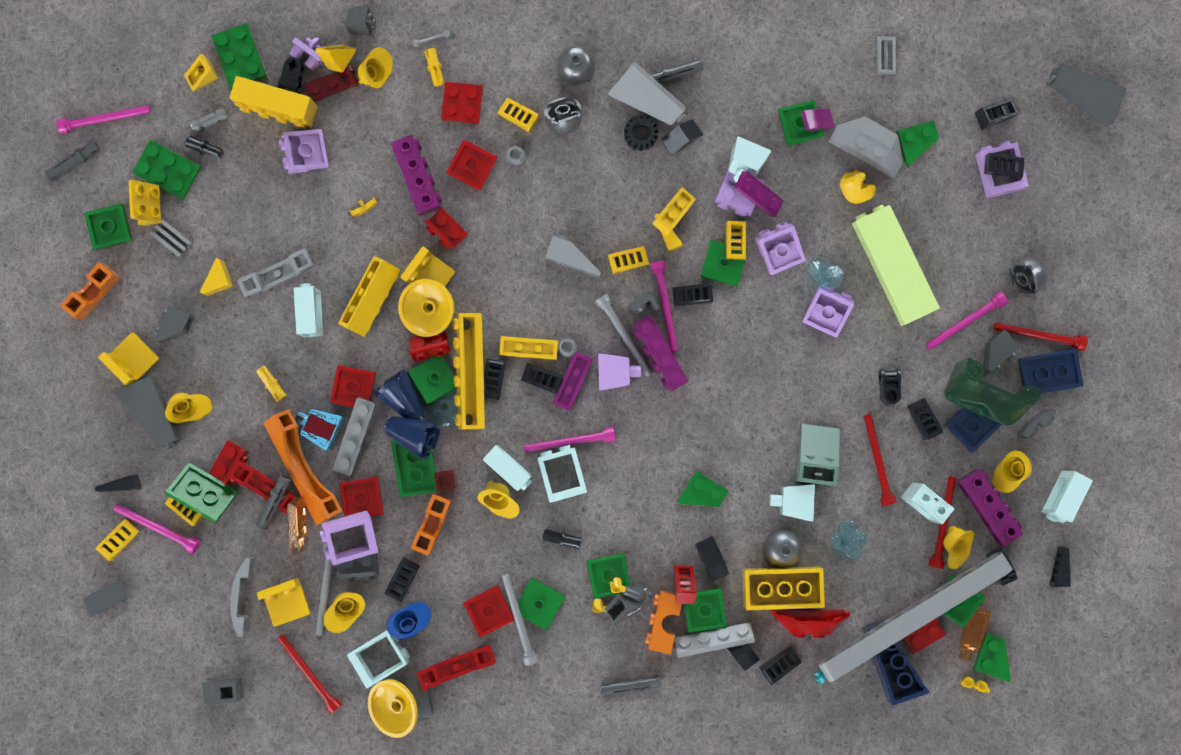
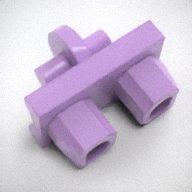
M295 37L292 41L294 46L289 54L299 61L304 54L308 55L309 57L304 65L313 72L319 65L324 66L323 61L316 53V48L321 47V39L315 37L313 40L306 38L305 42L309 45L307 46Z

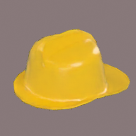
M381 47L374 48L359 65L358 82L360 84L380 88L392 72L393 62L390 53L386 49Z
M177 393L167 401L165 415L170 422L175 424L199 420L211 412L212 402L207 396L202 394L189 395Z
M1021 451L1009 452L994 470L992 480L994 487L1003 493L1014 491L1023 481L1030 477L1032 473L1031 460Z
M489 481L485 490L478 494L479 502L498 516L514 518L519 514V506L510 497L509 489L504 484Z
M955 526L949 528L947 536L943 541V545L949 553V568L958 569L968 559L974 539L973 531H964Z
M343 592L337 595L333 604L324 615L323 622L326 629L332 633L346 631L364 611V598L353 592Z

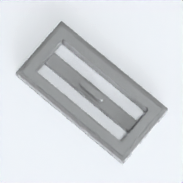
M876 37V75H896V37ZM881 41H884V70H881ZM888 41H891V70H888Z
M161 219L159 225L155 226L154 231L150 232L153 237L180 258L193 244L163 219ZM162 227H167L176 236L183 240L186 243V245L183 246L175 238L168 234L164 229H162ZM161 232L164 236H166L169 240H171L175 245H177L182 250L180 252L176 250L157 233Z

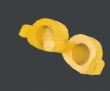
M373 197L372 200L364 205L363 201L360 200L359 204L361 207L349 211L353 217L359 216L372 209L377 204V201Z
M969 676L960 680V684L963 687H974L983 693L990 692L987 683L983 680H978L974 683V680Z

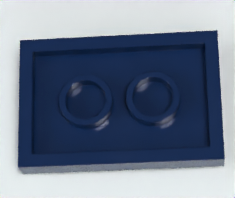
M1077 349L1018 359L1025 396L1084 386Z
M986 385L944 426L970 453H973L1014 413Z

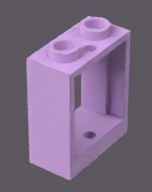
M1010 141L998 144L999 147L992 148L991 145L981 148L980 152L975 155L986 198L1024 190L1029 187L1025 169L1023 177H1017L1018 181L996 187L994 186L992 175L984 174L985 155L988 153L1010 151L1011 156L1021 157L1017 142L1011 144ZM1015 162L1016 172H1018L1019 162Z
M367 511L321 523L323 529L319 531L322 543L326 542L327 548H324L326 560H331L332 565L378 553L371 517ZM362 525L367 545L335 554L330 533Z

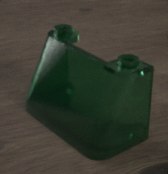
M971 358L955 363L944 390V395L950 402L1006 426L1015 424L1039 400L1042 389L1027 385L1018 390L1016 394H1012L982 381L984 376L983 365Z

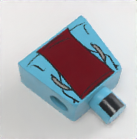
M311 409L309 415L298 412L295 421L303 426L301 435L322 449L330 451L345 417Z

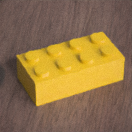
M239 76L235 78L229 97L242 112L251 114V111L257 112L258 116L269 119V116L274 117L277 122L283 124L291 122L300 129L312 128L318 108L311 97Z
M819 566L742 569L743 604L746 610L825 608L823 568Z

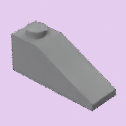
M563 235L552 237L545 257L546 260L600 279L601 272L572 242L568 241L569 238Z

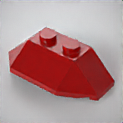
M770 609V613L790 634H793V637L805 638V634L813 635V638H825V635H831L850 616L848 610Z

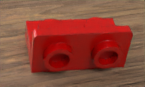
M442 207L429 220L426 219L424 221L427 225L425 229L432 236L436 234L440 238L438 242L446 250L450 248L453 251L468 236V233Z
M446 329L435 336H416L408 339L411 349L410 355L414 362L424 361L433 356H443L451 352Z
M227 440L209 474L222 481L224 485L235 483L228 475L239 460L244 463L247 462L249 451Z

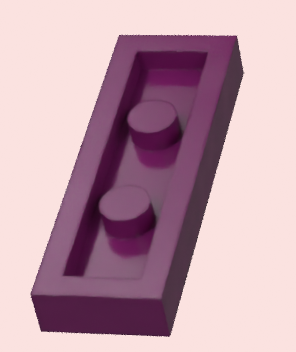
M747 171L741 172L734 189L771 217L777 216L784 201Z
M577 351L575 352L552 404L567 411L571 410L591 366L592 358Z

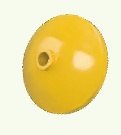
M432 279L416 280L410 283L400 296L398 304L399 316L404 326L410 332L422 337L435 336L442 333L450 325L454 315V301L448 289L440 282ZM429 304L433 305L432 311L428 308Z
M392 679L380 681L373 686L368 697V709L376 727L384 734L394 738L409 734L414 729L418 718L417 704L410 690L402 683Z

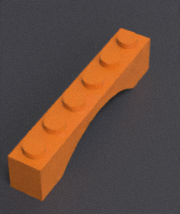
M290 410L277 413L266 420L263 424L316 526L343 512L334 494L319 482L310 469L300 445L298 425Z

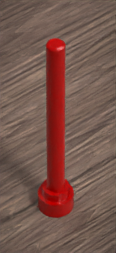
M994 323L993 329L996 331L1006 330L1012 334L1069 344L1079 351H1085L1088 344V337L1083 335L1068 337L1000 323Z
M871 414L864 415L883 493L881 494L882 498H880L881 505L897 503L896 496L889 489Z
M953 476L948 477L944 499L949 505H952L956 477ZM949 517L939 526L935 553L932 555V558H929L928 566L944 569L945 561H943L944 557H942L943 541L946 537Z
M281 634L277 640L324 699L327 707L325 709L329 714H332L343 704L339 699L331 697L287 638Z

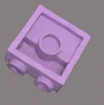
M322 129L284 132L282 139H279L280 150L285 152L283 167L288 169L289 174L328 168L329 164Z
M728 170L715 203H718L717 206L721 209L728 210L730 208L735 210V214L738 216L746 217L747 215L750 217L755 204L734 189L737 183L734 181L735 174L730 173ZM755 177L762 184L764 183V180Z
M779 223L776 225L777 229L769 231V229L763 230L755 238L770 275L806 261L795 227L790 223Z
M819 285L802 322L837 338L854 306V301L851 300L852 296L845 292H842L841 295L834 292L835 289L830 285Z

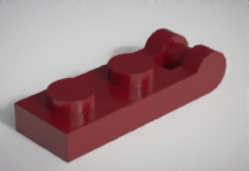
M347 66L343 73L337 71L304 83L303 86L307 96L311 97L315 102L359 86V82L354 76L355 70L353 66ZM347 76L348 81L343 83L342 78Z

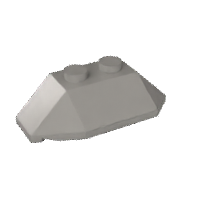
M865 116L837 125L828 141L893 179L903 164L898 135Z

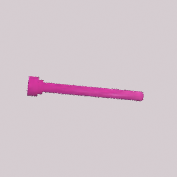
M147 105L76 120L61 118L56 120L59 133L66 134L76 127L147 114L151 112V109Z
M665 260L650 263L651 271H654L657 277L669 346L672 352H676L678 347L664 278L666 263Z
M1001 291L994 294L991 302L926 343L927 349H933L992 309L1003 308L1009 304L1005 294Z
M607 427L606 430H602L600 433L524 445V452L599 440L608 441V443L616 442L614 427Z
M116 504L113 508L115 512L182 544L185 551L191 554L197 551L201 540L195 537L186 538L119 504Z

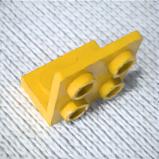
M129 180L131 219L138 220V225L140 226L161 223L159 185Z
M422 246L400 278L408 284L420 279H432L446 286L454 276L455 270Z
M133 332L111 353L103 352L98 356L125 385L137 382L159 360V357Z
M299 577L257 592L258 599L264 598L274 627L311 613Z

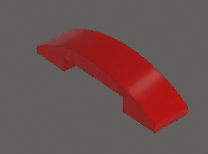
M240 460L228 475L235 482L243 487L246 486L266 500L269 499L270 491L277 483L267 475ZM286 489V496L284 499H281L278 509L295 518L304 505V501Z
M489 644L417 671L416 674L421 689L424 691L440 685L442 682L496 663Z

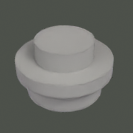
M518 146L510 147L506 153L507 161L512 165H520L525 159L524 150Z
M564 338L558 344V351L564 357L573 356L577 350L575 341L570 338Z

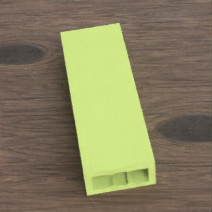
M882 204L872 209L873 213L869 215L865 212L855 217L856 221L852 225L900 325H906L940 309L891 206L884 207Z

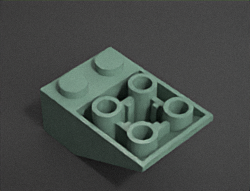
M801 424L794 481L837 486L840 445L839 428Z

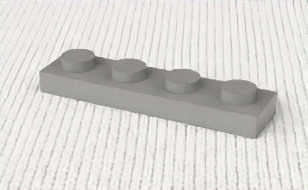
M360 397L356 399L333 470L349 476L353 474L376 403Z
M751 622L675 637L677 654L680 658L754 643L755 639Z

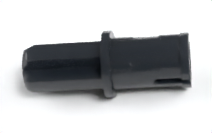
M191 135L185 140L186 147L198 151L201 155L206 154L216 159H221L224 154L221 148L209 144L207 140L202 141Z
M548 529L544 530L543 540L560 544V547L564 545L579 550L582 537L568 535L564 531L560 533Z

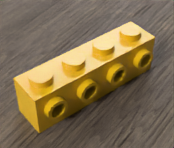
M374 256L338 324L365 337L375 317L379 314L384 300L388 297L393 283L397 280L400 269Z

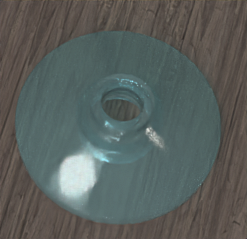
M815 260L807 267L809 278L820 286L834 288L840 286L844 281L843 271L834 263Z
M455 390L426 405L429 418L433 422L439 423L440 426L455 424V414H457V406L454 404V397L457 395ZM444 403L448 404L446 411L441 408Z

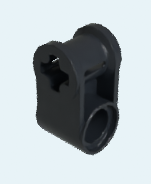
M290 57L285 60L278 88L299 94L298 89L301 88L305 68L297 58Z
M879 369L881 402L888 406L898 403L901 399V370L884 371V369ZM888 391L894 394L893 401L887 399Z

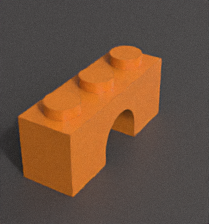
M98 262L86 275L89 279L87 284L77 292L72 291L60 305L73 318L84 320L121 278L109 266Z
M436 493L432 494L425 511V518L420 529L417 531L410 549L428 556L432 554L453 500Z
M660 590L659 594H655L653 605L656 606L655 613L650 615L649 624L652 627L651 632L646 633L645 644H648V650L671 655L675 634L662 628V621L668 615L679 616L682 604L676 603L675 593Z

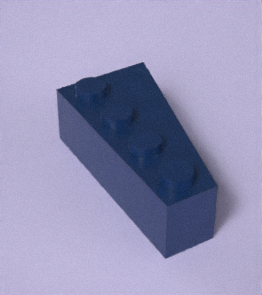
M879 621L862 627L864 634L883 622ZM897 642L872 657L887 701L890 704L896 705L930 693Z

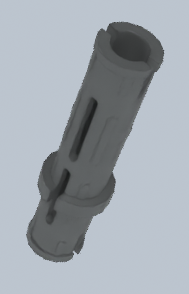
M699 59L670 69L664 68L660 72L651 74V76L658 83H670V80L704 71L702 60Z
M92 140L84 147L75 149L73 154L46 170L45 174L53 182L78 164L85 163L90 156L99 152L100 148Z
M285 474L279 475L275 487L270 491L271 495L256 523L258 528L268 530V526L281 499H284L286 496L285 491L292 480L289 476Z
M659 675L650 677L638 676V678L602 683L603 696L632 691L644 692L646 689L661 688Z

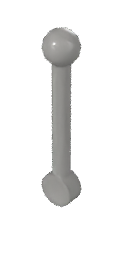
M444 30L442 34L419 41L413 40L412 45L418 47L422 43L435 39L450 37V31Z

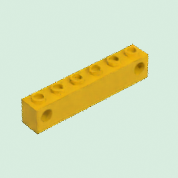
M459 313L455 315L452 321V327L455 330L453 348L456 349V356L453 359V365L456 368L454 387H457V395L454 397V404L457 406L455 425L458 426V430L485 429L482 313ZM463 319H467L470 322L468 330L463 328ZM466 414L472 417L470 425H466Z

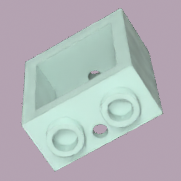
M308 283L299 284V287L294 288L296 334L302 337L323 336L321 291Z
M495 445L483 459L517 491L520 489L524 491L532 482L530 480L532 475L499 445Z
M570 445L560 447V452L552 454V450L540 453L541 457L538 458L550 503L587 493L576 450L571 448ZM572 454L580 486L552 493L544 461Z
M1061 471L1041 512L1047 514V519L1056 523L1057 521L1063 524L1065 521L1073 522L1093 480L1076 471Z
M912 483L900 497L926 519L934 523L943 524L954 510L951 505L925 484Z
M388 630L347 654L366 689L409 663L408 658H410L408 651L405 647L401 648L398 642L400 639L391 636ZM387 636L401 661L373 677L360 652Z

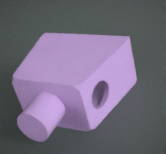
M598 354L599 391L629 386L630 377H641V366H629L628 357Z

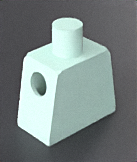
M738 136L732 148L728 168L730 173L735 174L734 181H738L742 171H747L756 177L766 163L771 150Z
M815 484L781 487V495L770 494L769 505L780 507L781 515L813 521Z

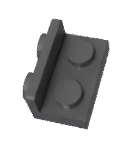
M648 292L631 303L628 309L631 313L636 311L638 314L649 305L652 311L655 312L660 308L658 306L660 301L655 294L651 295Z
M377 553L338 564L339 574H337V578H343V581H354V577H362V580H371L379 574Z

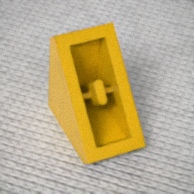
M345 45L316 48V53L329 70L342 73L356 52V48Z
M203 54L198 56L184 75L193 92L219 78L211 62Z
M218 258L215 259L200 290V293L207 296L233 287L225 262Z

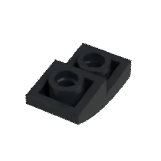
M713 536L695 544L699 557L704 563L708 577L712 582L729 574Z

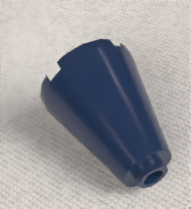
M405 369L385 381L384 387H378L374 391V394L403 418L417 420L424 418L423 413L425 410Z
M393 416L387 419L384 424L386 435L421 459H427L431 456L429 451L431 448H436L440 437V429L437 428L439 423L433 421Z

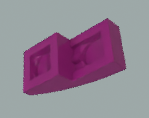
M813 109L801 112L807 131L835 128L830 109Z

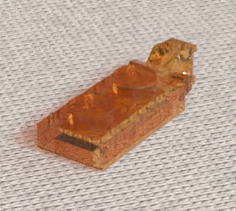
M297 497L288 503L287 507L289 520L288 544L290 550L300 552L304 549L303 535L306 534L305 499Z
M978 608L963 629L959 647L962 648L961 659L971 661L973 652L977 653L978 649L981 648L991 615L990 611Z

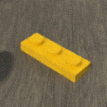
M681 187L652 224L667 236L696 199Z
M501 336L500 356L557 360L558 340Z

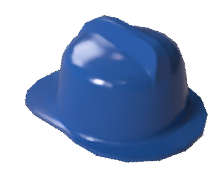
M423 602L412 603L394 612L389 617L387 630L394 638H412L428 625L431 619V610Z

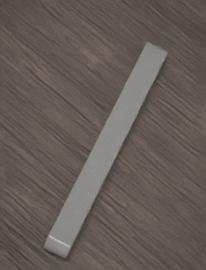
M1002 552L991 555L824 658L818 663L819 668L828 682L838 679L1007 575L1013 570Z

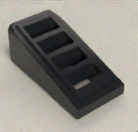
M1012 98L982 107L975 112L981 130L1019 115ZM1004 105H1007L1010 114H1007ZM998 107H999L1000 110H1001V113H1002V115H1003L1002 117H1001V115H1000V113H999ZM991 110L993 111V114H994V116H995L996 119L993 118V116H992V114H991V112H990Z
M988 153L985 155L984 174L1022 178L1025 158ZM994 160H997L996 168H994ZM1001 161H1004L1003 169H1001ZM1008 161L1011 162L1010 171L1008 170ZM1015 162H1019L1018 172L1015 171Z
M712 283L673 287L674 307L713 303ZM696 289H698L699 300H695ZM702 289H706L707 299H703ZM687 290H690V301L687 299ZM679 291H683L682 302H680Z
M487 359L484 373L485 398L500 400L506 362ZM490 366L501 367V370L490 369ZM489 373L497 374L500 376L499 378L489 377ZM487 382H498V386L488 385ZM486 388L497 390V393L486 392Z
M527 363L521 381L557 394L563 376ZM532 368L535 371L533 373L531 380H529L527 378ZM538 371H540L542 373L537 383L535 382V379L538 374ZM545 374H548L549 376L546 381V384L543 385L542 382ZM552 377H555V382L553 384V387L551 388L549 387V384L551 382Z
M925 398L907 406L923 441L944 433ZM922 405L924 406V409L915 412L914 409ZM927 412L928 416L919 419V415ZM930 419L931 423L923 426L922 423ZM934 427L935 430L927 433V429Z
M138 475L126 476L95 487V491L99 492L142 489Z
M1058 547L1050 586H1071L1069 548Z
M403 557L384 594L402 602L420 565ZM401 572L402 574L410 577L409 580L400 576L399 573ZM395 580H398L406 584V586L404 587L398 584L397 582H395ZM392 586L400 589L402 593L400 594L391 589Z
M790 646L761 665L759 669L769 684L773 685L802 662ZM788 653L790 654V656H791L792 659L794 660V663H792V664L790 663V661L788 660V658H787V656H786ZM783 658L788 667L785 668L780 659ZM776 662L782 671H777V669L774 666ZM770 667H771V669L773 670V672L775 673V675H774L773 677L771 676V674H770L769 671L767 670V669H769Z

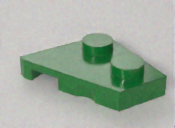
M934 120L896 131L906 166L913 163L939 139Z
M695 471L678 498L677 503L719 507L728 490Z
M984 633L973 670L1010 682L1011 676L1005 639Z

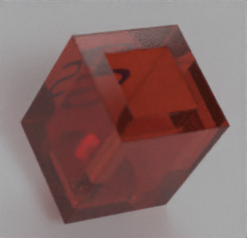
M455 469L434 472L437 492L458 488Z

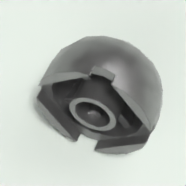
M569 47L559 57L558 72L565 82L571 85H581L590 80L595 72L594 58L584 47Z
M568 98L555 99L547 104L548 108L546 110L544 109L547 126L555 133L569 134L575 131L581 124L582 108L581 104L575 99L573 101H568Z
M1032 257L1016 260L1007 271L1008 279L1012 286L1015 282L1020 290L1018 293L1026 297L1038 293L1045 286L1048 278L1044 265Z
M780 529L773 531L764 541L763 552L770 564L777 568H788L799 561L802 555V545L796 534L789 530Z

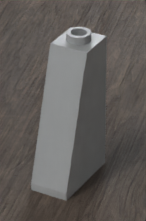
M636 62L630 66L608 93L611 97L670 125L675 121L679 123L685 116L683 112L686 107Z

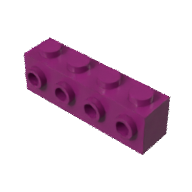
M409 135L391 142L418 215L422 216L440 209L439 203L442 202L439 192H435L433 189V185L436 184L432 174L428 175L426 168L429 165L425 156L421 157L419 151L422 150L419 140H415L413 135Z
M650 314L634 323L632 331L637 339L642 340L644 344L642 349L646 356H651L653 360L651 365L655 372H660L663 378L661 383L666 390L669 389L671 392L689 382L652 315Z
M974 469L956 482L997 544L1005 547L1023 535L1021 531L1022 526L1017 519H1013L1009 506L1000 500V493L994 486L990 485L988 482L990 479L986 472Z

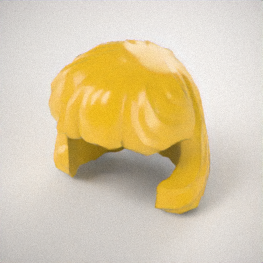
M858 170L845 173L840 180V188L844 197L854 204H860L872 199L876 191L874 184L863 183L866 179L865 173Z

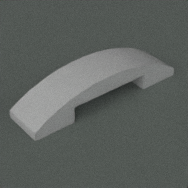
M304 248L289 255V258L257 273L253 272L238 279L237 281L244 297L247 298L268 290L313 267L314 265L307 249Z
M254 557L244 560L235 576L231 590V618L238 637L247 635L249 615H241L244 580L245 578L253 577Z

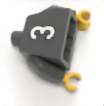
M614 578V582H610L611 591L619 594L607 606H603L602 599H594L592 609L596 613L604 611L610 617L613 624L617 625L641 611L652 598L650 589H643L641 585L634 587L622 586L621 579Z

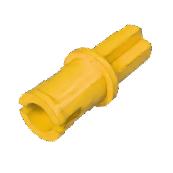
M429 48L424 51L428 63L427 70L431 73L434 86L439 87L444 84L441 72L442 65L439 63L436 49Z
M262 366L256 371L266 385L265 389L269 390L276 402L281 401L287 396L278 384V379H274L266 366Z

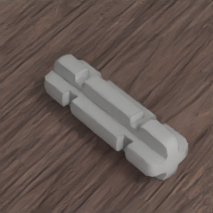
M221 108L216 110V113L212 112L200 117L198 121L197 119L191 121L190 126L194 132L202 130V127L207 128L218 123V120L227 119V114Z

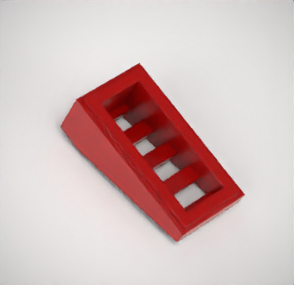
M674 565L676 603H695L697 592L693 566Z

